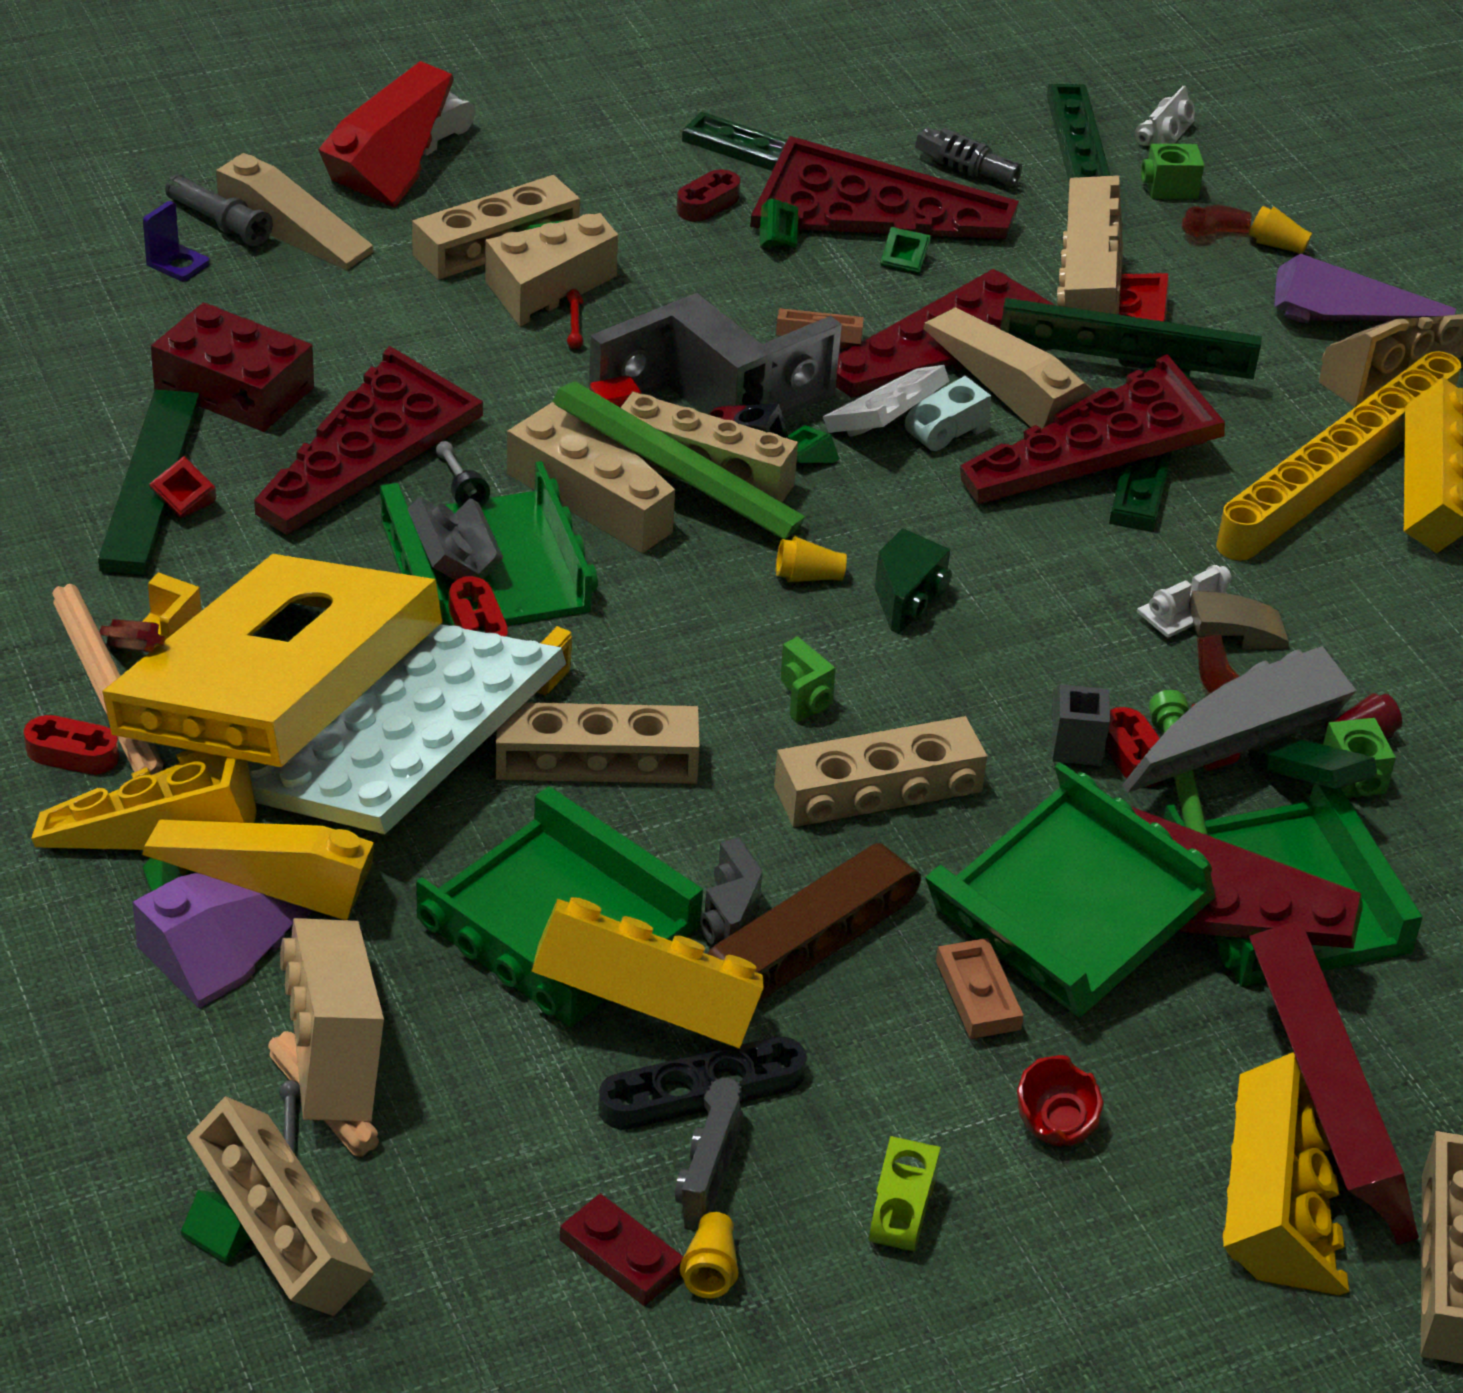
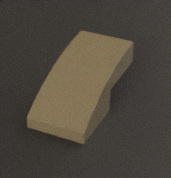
M1209 591L1191 592L1189 608L1198 636H1237L1241 650L1288 648L1289 640L1278 610L1259 601L1238 595Z

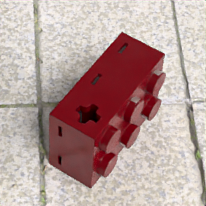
M204 302L150 345L154 389L199 393L200 407L262 432H265L314 388L313 344Z

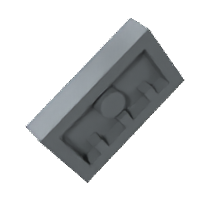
M419 496L407 509L432 567L455 581L465 576L484 579L502 561V552L479 503L475 500L469 499L454 514L447 506L443 504L435 506Z

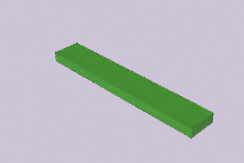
M576 381L560 387L552 401L554 405L781 539H786L797 532L806 517Z

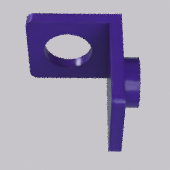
M167 201L143 218L147 266L182 282L187 281L209 266V257L179 244L176 203ZM182 258L193 262L190 266L182 268L169 264L175 259Z

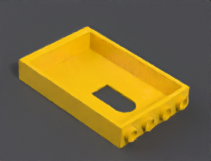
M271 554L168 637L164 645H158L153 649V652L148 653L102 690L111 734L282 767L442 623L436 579ZM290 603L326 608L322 614L289 642L252 636Z

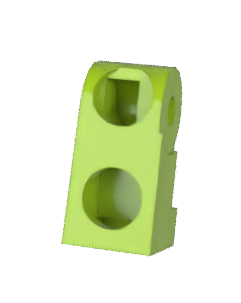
M890 1136L876 1191L877 1200L870 1227L869 1242L915 1252L930 1196H932L937 1178L941 1147ZM901 1157H914L923 1163L925 1169L896 1163L895 1161Z

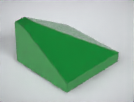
M891 227L880 266L920 274L931 235Z
M804 425L788 435L790 440L798 442L796 462L834 463L840 459L831 434Z

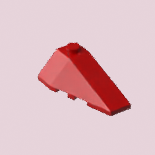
M419 61L341 120L318 149L331 180L395 208L419 177L422 169L420 161L425 148L430 147L432 141L431 131L436 118L440 117L454 80L453 75Z

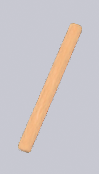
M70 583L65 587L57 586L52 593L55 598L53 603L107 714L102 690L121 675L78 588ZM117 736L134 772L147 767L150 774L153 775L163 770L164 763L154 743Z

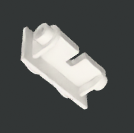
M1182 86L1173 97L1162 99L1157 109L1149 116L1150 120H1146L1138 125L1135 129V139L1138 144L1143 146L1174 144L1195 121V107L1192 100L1189 99L1186 86Z
M1212 565L1206 571L1194 576L1191 584L1185 580L1168 589L1156 591L1148 604L1137 608V613L1169 638L1195 625L1189 608L1191 592L1209 591L1226 593L1228 584L1232 579L1231 573L1225 566Z

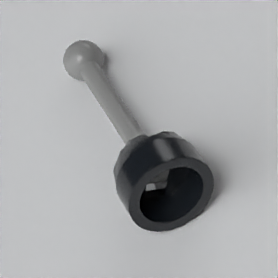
M447 441L440 442L436 447V454L441 459L447 461L456 475L452 479L451 493L458 506L462 507L469 499L478 502L480 507L484 506L490 497V487L485 478L474 470L463 471L453 455L454 448L452 444ZM476 489L477 492L470 496L469 493Z

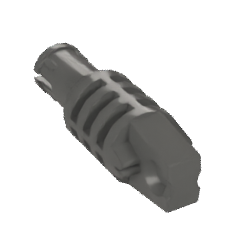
M926 128L917 135L915 148L933 156V161L940 165L958 170L962 174H968L972 178L985 176L1010 188H1013L1020 178L1022 164L993 154L992 149L987 144L979 143L977 140L970 139L965 135H960L955 131L945 128L940 131Z

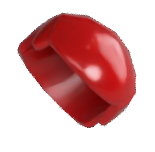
M1064 1055L1038 1058L1022 1073L1017 1088L1019 1115L1026 1128L1035 1137L1054 1146H1072L1083 1142L1098 1128L1104 1109V1101L1099 1085L1096 1084L1094 1074L1086 1073L1072 1063L1070 1057Z

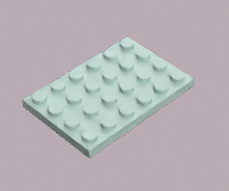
M440 624L285 765L277 767L248 761L255 803L386 834L566 665L562 648L541 644L532 640L525 641L500 636L496 633H484L463 629L459 626Z

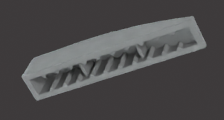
M1323 646L1306 652H1302L1300 649L1294 650L1280 661L1271 664L1268 661H1262L1250 668L1246 674L1224 684L1191 707L1167 729L1122 786L1129 793L1227 758L1233 754L1332 720L1357 690Z

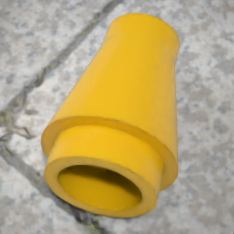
M1262 206L1249 231V235L1256 238V243L1293 251L1298 254L1304 253L1313 234L1302 228L1275 206L1272 209Z
M796 536L792 540L782 539L776 558V576L786 577L787 582L842 581L846 571L847 555L846 553L832 551Z
M709 1212L701 1217L698 1230L680 1263V1273L686 1287L690 1292L702 1298H717L724 1295L738 1278V1265L733 1239L734 1224L732 1219L724 1213Z

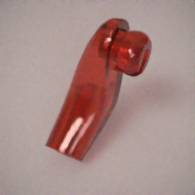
M1211 205L1205 208L1194 206L1186 211L1181 226L1186 234L1194 237L1216 232L1249 233L1252 212L1225 205Z
M1221 634L1197 638L1200 680L1210 694L1224 684L1240 677L1232 669L1227 659Z

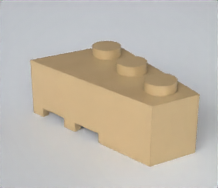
M597 213L585 214L579 218L559 223H547L541 227L525 231L508 232L499 237L486 239L485 282L521 327L530 322V314L544 307L548 311L559 307V299L565 297L566 293L575 288L582 295L616 277L618 234L602 214Z

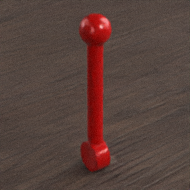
M574 288L566 293L567 299L571 304V334L567 338V344L572 349H579L584 342L582 335L579 334V305L583 303V299L578 290Z

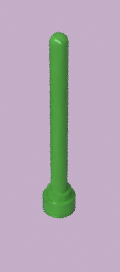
M1177 690L1161 691L1155 694L1149 702L1152 724L1162 733H1165L1172 724L1189 710L1186 696ZM1193 770L1174 776L1184 824L1187 828L1208 835Z

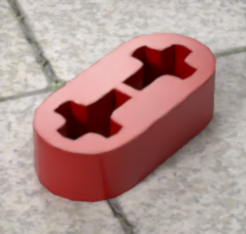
M465 576L457 579L451 585L448 604L449 613L454 625L473 631H478L479 627H483L485 633H496L507 637L508 628L488 582L474 576ZM464 597H471L473 602H478V609L473 610L470 601L464 599Z
M1116 707L1110 710V725L1105 749L1127 779L1160 738L1139 711L1127 707ZM1163 781L1151 784L1146 787H1154L1156 785L1161 784Z
M55 715L39 716L30 720L25 725L23 733L26 753L34 762L96 775L106 773L118 764L117 736L111 734V729L108 727Z

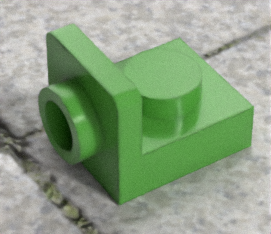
M798 636L783 644L780 671L781 681L791 691L790 717L796 722L815 713H820L833 704L836 667Z

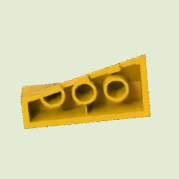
M1445 378L1440 379L1405 405L1404 532L1435 553L1440 552L1463 536V388L1456 387Z
M571 897L569 902L557 899L539 941L532 972L740 1049L763 991V975L755 972L757 967L753 963L734 955H726L724 960L704 953L705 947L702 944L683 936H674L673 941L654 935L652 934V926L632 917L624 916L620 922L600 914L602 909L598 905L581 898Z
M1292 1052L1246 1071L1239 1076L1238 1097L1235 1103L1234 1139L1231 1145L1232 1160L1230 1181L1227 1188L1228 1202L1225 1230L1223 1231V1247L1233 1260L1238 1261L1257 1280L1342 1295L1349 1292L1347 1272L1342 1269L1337 1270L1335 1251L1344 1248L1343 1229L1337 1222L1332 1224L1329 1200L1339 1195L1337 1175L1333 1173L1332 1166L1325 1156V1151L1330 1150L1331 1147L1296 1056Z

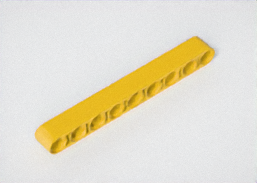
M1441 351L1430 352L1424 355L1230 500L1224 506L1216 543L1219 553L1224 557L1239 561L1254 557L1405 440V405L1442 378L1457 386L1461 371L1460 360L1452 354Z

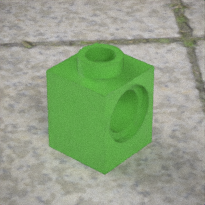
M1150 145L1148 159L1142 160L1141 181L1142 183H1147L1151 199L1199 198L1204 163L1198 145Z
M1366 718L1329 722L1323 745L1375 757L1377 775H1374L1373 778L1341 787L1346 797L1386 794L1396 757L1376 719Z

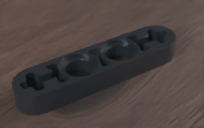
M772 1037L742 1044L740 1049L733 1046L616 1073L607 1077L601 1083L598 1100L599 1116L610 1127L622 1130L707 1111L704 1106V1097L706 1091H709L708 1086H711V1082L716 1081L714 1075L717 1072L726 1069L735 1070L744 1077L739 1081L742 1087V1101L740 1103L789 1092L796 1089L803 1082L807 1060L806 1051L799 1042L792 1038ZM678 1081L688 1085L691 1091L683 1096H673L666 1093L662 1087L669 1082ZM646 1090H651L652 1100L649 1099V1091ZM624 1097L625 1101L631 1104L624 1105L620 1099L616 1098Z

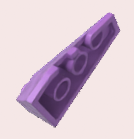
M1299 254L1281 265L1276 276L1274 307L1286 311L1284 316L1296 322L1308 323L1309 319L1313 321L1390 322L1395 319L1455 315L1456 308L1303 254Z
M200 873L178 877L133 901L137 947L198 1008L207 1005L244 984L255 973V964L268 950L275 952L280 947L282 939L285 938V932L293 925V918L306 919L314 911Z

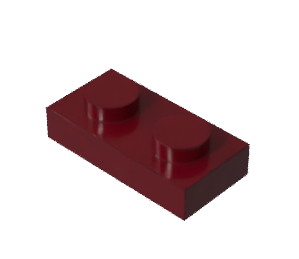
M601 1193L560 1225L559 1240L644 1307L681 1276L680 1263L683 1256Z

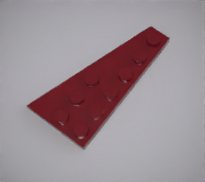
M789 136L752 212L750 227L760 228L761 206L768 199H776L798 207V230L889 234L891 227L931 236L1006 239L1016 216L1019 201Z
M991 269L862 341L861 344H857L839 354L836 388L852 398L868 394L917 368L953 365L956 370L965 369V366L923 329L925 322L955 307L1000 329L1005 298L1050 305L1055 304L1041 297L1035 291L1029 290L1012 280L1006 274Z
M389 345L382 353V362L376 368L371 366L363 375V384L356 391H349L318 426L315 439L310 444L304 443L297 450V459L289 468L281 469L255 498V515L288 535L482 417L483 401Z
M1166 354L1156 360V367L1144 373L1138 369L1127 375L1126 384L1116 389L1103 388L1054 415V422L1042 429L1034 425L1023 431L1024 439L1013 445L1001 443L960 465L961 481L978 504L996 501L1002 497L1028 490H1036L1053 483L1080 478L1093 472L1111 467H1120L1126 463L1152 456H1160L1166 452L1192 445H1200L1206 441L1224 437L1225 421L1169 355Z
M1132 807L1136 815L1149 824L1156 822L1164 827L1172 839L1187 850L1190 848L1198 850L1205 856L1212 867L1211 877L1216 897L1177 932L1250 939V935L1301 920L1311 945L1354 949L1363 909L1361 893Z

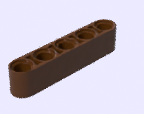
M875 843L725 938L710 949L707 954L722 960L725 959L726 955H734L753 963L757 967L755 972L763 975V991L759 998V1003L904 907L919 889L921 874L882 843Z

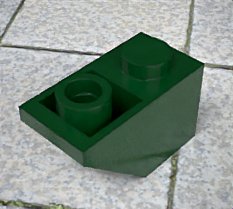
M904 528L878 552L874 587L890 630L897 634L912 620L916 621L923 615L927 604L936 595L941 596L946 591L952 577V571L948 569L951 549Z

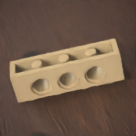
M551 175L412 220L413 256L438 280L484 265L486 239L499 237L508 232L525 231L529 225L579 218L580 198L555 175Z
M632 392L621 406L623 410L780 502L784 501L795 484L797 441L636 392ZM637 454L657 473L680 479Z
M525 702L497 729L496 780L697 784L699 761L698 706Z
M964 716L777 750L774 788L792 826L798 827L980 793L983 789L987 754L967 717Z
M225 1096L187 1136L188 1141L290 1301L335 1316L374 1273L270 1116Z
M1436 1131L1422 1173L1420 1356L1463 1364V1135Z

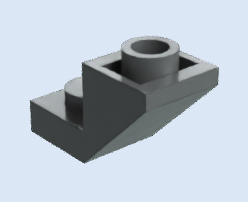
M739 837L720 843L719 864L714 869L717 886L706 889L705 912L700 916L702 932L710 944H718L754 921L760 907L763 871Z

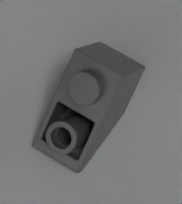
M1058 685L1053 689L1052 762L1102 766L1110 725L1109 689Z

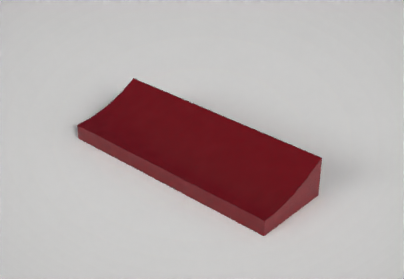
M1294 921L1250 935L1249 938L1347 1190L1372 1206L1389 1225L1397 1245L1418 1239L1419 1236L1403 1169L1302 921Z

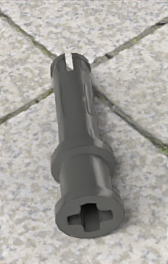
M175 174L170 178L171 181L181 185L180 188L167 182L165 192L168 198L176 200L215 220L221 231L229 235L236 233L242 237L246 244L253 247L262 245L269 238L273 227L272 217L269 213L261 209L252 210L248 208L245 201L237 197L226 199L186 179L181 174Z

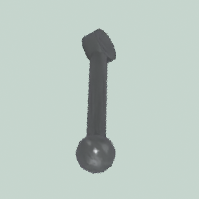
M288 1080L281 1085L279 1093L285 1101L284 1139L295 1154L296 1100L300 1098L301 1094L299 1083Z

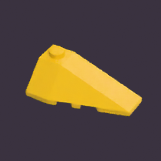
M159 820L144 846L142 855L326 915L348 920L373 861L374 842L359 838L355 833L348 830H335L316 825Z

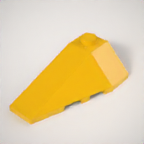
M193 750L183 751L176 754L179 764L151 775L148 768L145 767L131 773L133 779L125 782L119 789L108 793V790L105 788H96L41 811L31 840L35 847L144 850V846L159 820L254 823L257 811L248 761Z

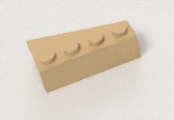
M1119 176L1070 178L1067 231L1063 232L1062 268L1059 269L1060 287L1057 288L1058 306L1119 315L1123 263Z
M554 402L507 431V474L535 490V462L542 461L549 478L557 480L562 507L568 506L569 510L642 554L673 533L675 489L634 451L554 405Z
M293 918L291 938L282 939L280 968L281 971H286L285 993L286 995H291L290 1018L294 1022L303 1120L372 1121L384 1017L359 921Z

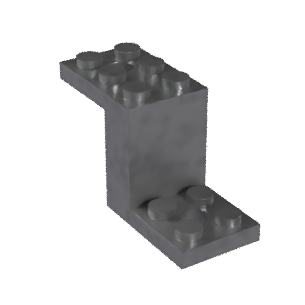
M695 293L592 334L590 338L589 390L590 383L630 376L642 392V395H649L670 387L699 412L708 415L714 408L721 406L779 403L782 416L786 417L835 395L842 324L832 316H828L761 344L702 296Z

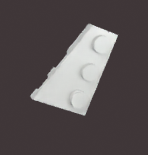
M945 366L917 368L823 416L828 433L847 431L848 436H856L872 428L884 427L948 383L950 380Z

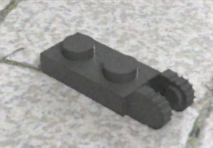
M730 1077L716 1078V1081L711 1082V1086H708L709 1091H706L704 1106L709 1115L704 1128L696 1127L694 1130L690 1148L692 1162L689 1169L682 1168L677 1178L675 1202L683 1204L685 1229L698 1230L701 1217L709 1212H714L736 1150L741 1125H743V1111H741L740 1106L742 1087L739 1082H736L735 1079H730Z

